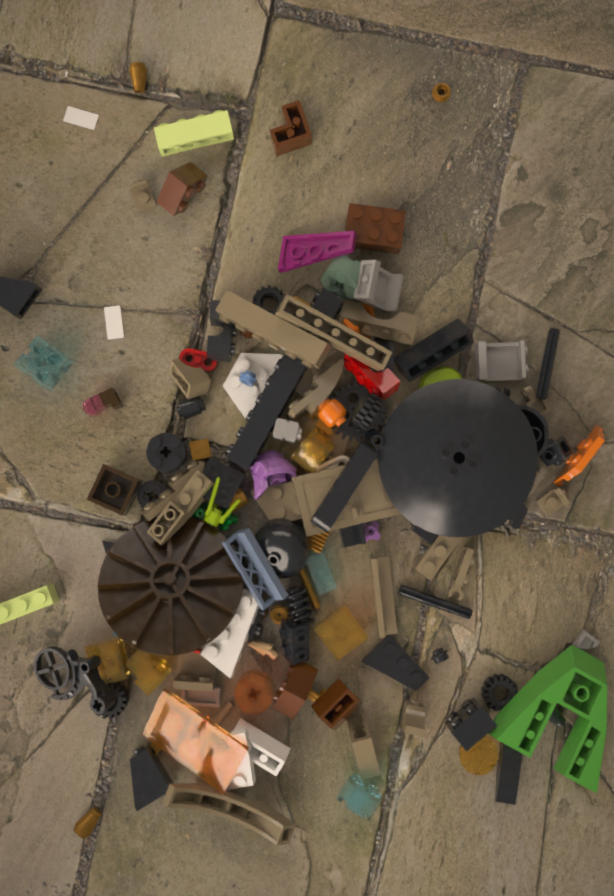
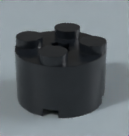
M161 433L150 439L146 455L150 465L155 469L163 472H175L186 463L188 447L180 437L171 433ZM167 448L172 451L171 454H168V458L164 455V451Z

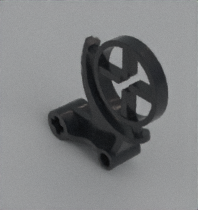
M49 646L36 655L34 660L35 675L44 687L54 690L51 698L67 700L79 694L87 686L93 697L90 701V708L95 714L104 713L116 703L115 694L109 690L106 683L100 677L98 666L101 665V659L99 656L94 655L90 658L79 657L73 649L66 652L57 646ZM52 652L58 654L64 663L58 664L53 668L52 665L56 664ZM45 653L50 667L42 669L41 659ZM66 667L67 676L63 683L58 669ZM55 669L52 672L55 684L51 683L43 673ZM71 683L70 688L66 692L59 693V689Z

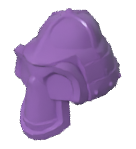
M267 450L258 455L251 467L254 482V499L258 500L262 497L263 492L268 486L286 483L296 476V469L280 452Z

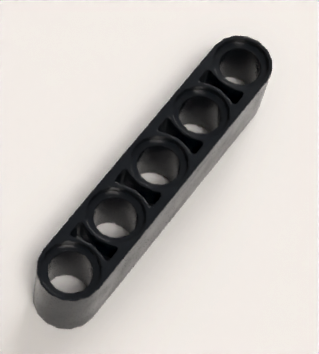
M364 441L360 442L313 515L311 523L325 532L331 529L377 457L378 450Z

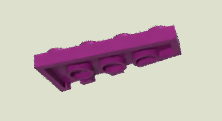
M355 231L283 236L278 271L283 273L352 253L355 250L357 234Z

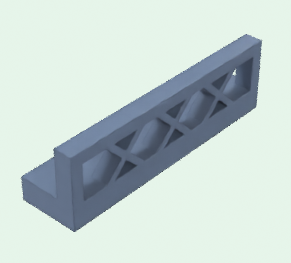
M249 528L238 530L222 542L261 610H265L274 601L284 600L288 596ZM235 539L239 544L238 552L234 551L230 545ZM242 557L248 559V569L242 566ZM252 573L256 574L259 578L258 586L254 585L251 581ZM262 590H265L270 597L266 602L261 598Z

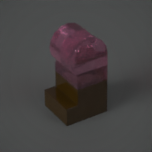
M109 388L85 400L83 410L88 415L98 416L103 410L111 406L117 410L123 407L116 389Z

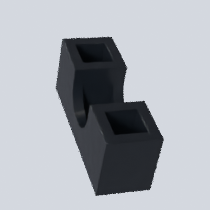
M211 300L209 315L211 326H220L224 330L216 336L208 335V361L231 362L232 355H235L236 351L233 337L237 336V328L234 326V323L230 322L227 324L219 319L220 315L215 310L221 300Z

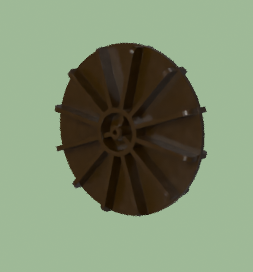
M158 517L138 525L135 523L132 525L133 528L124 533L107 550V555L103 561L98 578L99 603L108 625L126 644L152 655L173 657L190 653L209 645L231 623L241 601L243 578L222 544L226 537L203 519L198 520L190 517L163 545H160L147 533Z

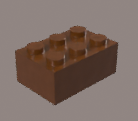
M349 203L345 231H355L357 234L355 249L399 254L402 245L406 210Z

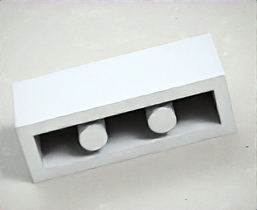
M240 718L234 730L248 729L249 735L247 738L248 743L251 745V759H253L255 764L277 776L291 748ZM229 737L225 745L231 748L232 750H235V747Z

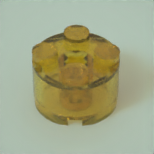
M316 428L313 429L308 435L309 438L306 437L299 446V449L290 457L309 473L314 472L336 446Z

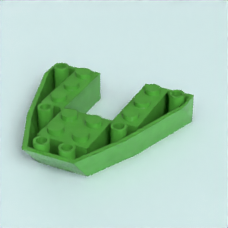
M571 645L540 669L503 707L494 719L497 726L488 734L531 758L556 704L562 705L578 714V717L553 769L597 793L607 729V679L605 666L601 660Z

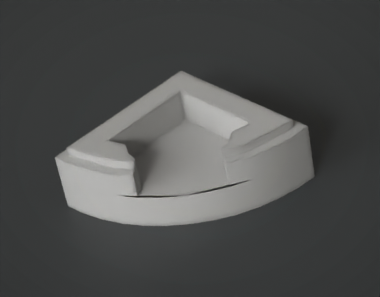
M582 630L572 645L579 649H590L596 647L600 641L587 631Z

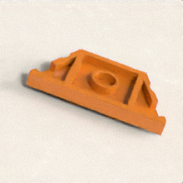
M596 425L588 437L578 443L576 447L578 450L574 455L571 454L566 459V466L553 481L558 487L562 486L565 480H571L586 467L605 441L604 433H602L603 429L600 426Z

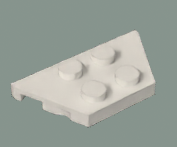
M241 353L223 387L245 419L249 411L254 410L260 392H264L269 376H273L275 372L274 367L278 360L283 358V355ZM248 370L256 375L257 382L254 383L253 387L239 381L240 372L245 373Z

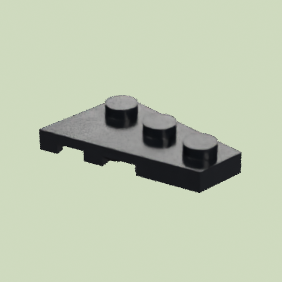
M387 635L361 660L363 663L414 691H417L430 678L391 635Z

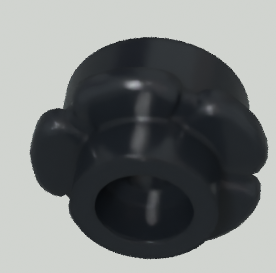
M443 648L436 649L432 652L433 656H431V659L434 660L435 664L449 658L448 650L444 651Z

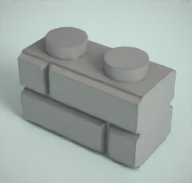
M278 418L275 422L273 437L278 441L285 440L287 443L295 444L297 440H301L303 428H299L298 422H287L285 419Z

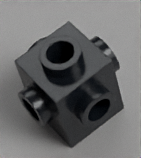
M564 435L555 440L549 438L547 448L540 456V459L545 463L546 467L552 464L556 467L564 463L565 458L572 454L573 451Z

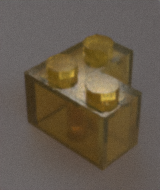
M137 650L124 664L138 677L134 683L148 696L171 672L169 669L170 665L164 659L160 660L156 655Z

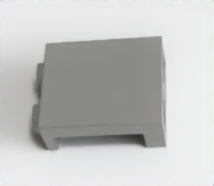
M361 260L357 288H355L354 299L381 312H396L404 275L392 274L380 267L381 262L378 260Z
M524 340L507 343L477 342L475 344L476 381L499 382L522 381L526 379L529 367L525 362L528 348Z

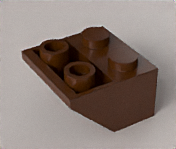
M338 678L311 707L330 729L337 730L363 701Z

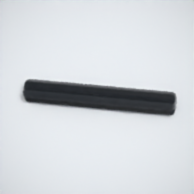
M551 328L548 331L536 398L545 400L548 396L560 330L556 328Z
M401 585L398 594L466 619H470L473 610L405 585Z

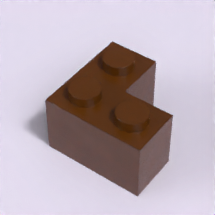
M300 100L281 106L285 125L270 129V140L276 157L312 145V134Z
M192 162L170 171L156 202L173 216L184 213L189 206V199L194 194L201 193L204 190L208 175Z
M305 662L295 665L290 664L285 674L288 676L287 680L282 681L279 689L276 690L272 700L275 703L272 709L293 719L305 703L318 669Z

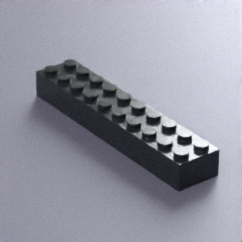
M323 288L321 293L317 291L312 300V308L336 320L342 309L344 299ZM284 354L283 360H278L274 367V376H269L265 383V392H260L255 401L256 408L254 411H249L245 419L247 420L245 427L241 426L236 434L238 439L235 445L231 444L226 452L228 454L227 459L248 471L251 470L255 460L261 453L274 430L276 420L283 414L308 368L301 363L303 360L297 357L294 360Z

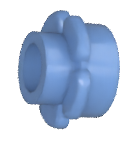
M248 370L245 373L240 372L239 381L253 387L254 383L257 382L256 375Z

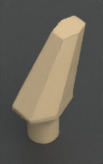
M252 640L248 643L250 647L263 656L267 654L272 660L278 656L272 649L273 644Z

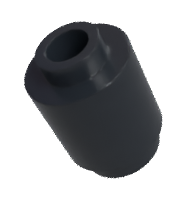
M201 396L178 402L179 406L176 407L179 417H184L185 420L200 415L202 411L206 410Z

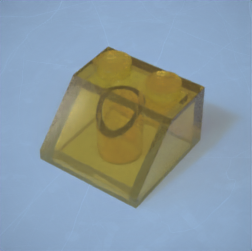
M119 637L84 646L86 658L94 655L100 657L101 665L98 666L100 677L106 684L125 680L131 675L124 642Z

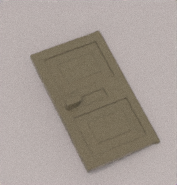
M378 457L373 461L329 531L401 514L393 505L383 487L379 473ZM345 465L292 477L306 537L325 532L310 521Z

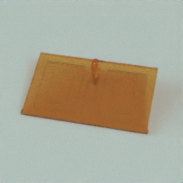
M166 688L162 690L144 731L141 733L149 741L224 795L249 749L244 743L212 722L210 717H205Z

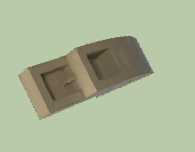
M342 359L337 363L333 361L326 367L327 371L323 374L319 372L312 378L311 389L303 395L304 398L301 401L295 400L289 406L290 410L287 416L291 421L305 410L310 415H313L329 397L342 373L344 365Z
M193 460L186 465L187 469L183 472H177L172 475L171 481L168 482L171 490H165L159 495L160 498L157 501H151L146 504L141 512L143 517L150 521L161 513L170 501L175 500L197 470L203 472L205 464L202 461Z
M197 470L175 500L167 504L147 533L160 545H163L205 500V494L214 482L200 470Z

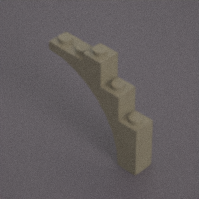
M193 779L192 783L169 784L163 800V804L167 808L194 809L237 822L264 836L275 845L289 844L296 827L295 823L265 801H250L236 790H221L208 779Z

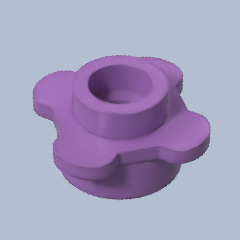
M378 522L362 523L366 542L370 539H380Z

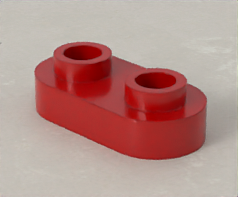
M187 348L179 355V360L184 364L194 368L201 367L205 372L214 371L218 364V361H212L210 366H206L205 361L208 360L205 351ZM188 356L193 357V360L191 362H187L186 359Z

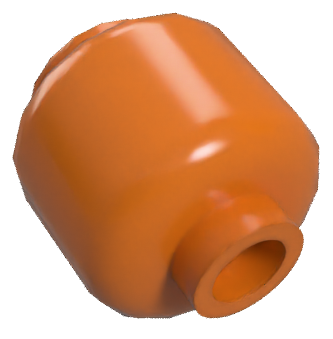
M328 398L319 406L318 416L328 427H334L335 425L340 427L346 421L344 416L347 413V409L337 399L330 400Z

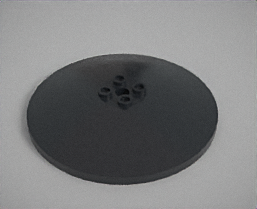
M449 379L438 381L416 390L405 398L393 411L381 435L383 444L378 449V467L383 487L389 499L410 522L437 535L469 537L497 528L509 520L521 508L535 481L538 452L535 436L528 419L507 395L496 388L478 381ZM456 452H461L464 455V461L460 464L453 460Z

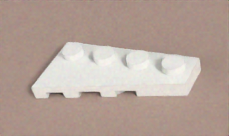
M247 589L242 591L238 610L231 623L209 645H206L200 654L229 678H233L237 662L241 658L243 646L247 642L249 630L254 623L259 609V605Z

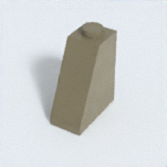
M365 712L349 716L347 718V725L361 779L381 775Z

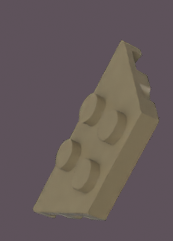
M293 482L269 486L263 492L262 497L256 500L269 520L276 518L288 519L291 522L302 520ZM250 490L252 496L254 497V490Z

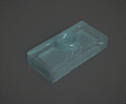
M324 552L310 556L307 565L319 595L336 589L337 586Z

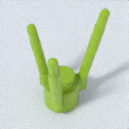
M220 477L216 478L209 505L204 514L206 515L204 521L215 527H218L219 523L224 524L226 518L241 501L237 499L227 512L221 516L222 511L218 510V504L214 503Z

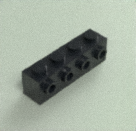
M457 318L395 356L394 361L399 372L410 383L473 344L474 340L470 329Z

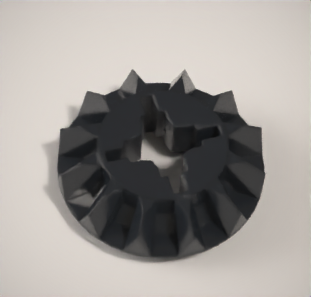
M155 480L144 482L137 492V500L141 507H144L151 501L150 496L145 494L146 492L149 493L155 490V494L159 497L166 490L165 486Z

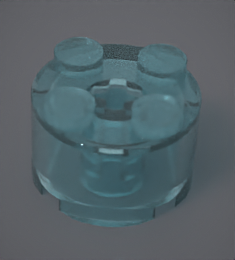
M355 773L348 777L336 797L340 802L342 800L346 801V808L362 819L366 818L367 821H370L382 801V795L379 793V790L371 784L366 786L361 777Z

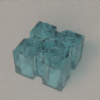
M37 335L28 346L31 349L29 354L23 353L14 366L24 374L32 377V380L42 388L52 391L60 380L57 375L60 371L66 373L74 361L57 350L47 340Z

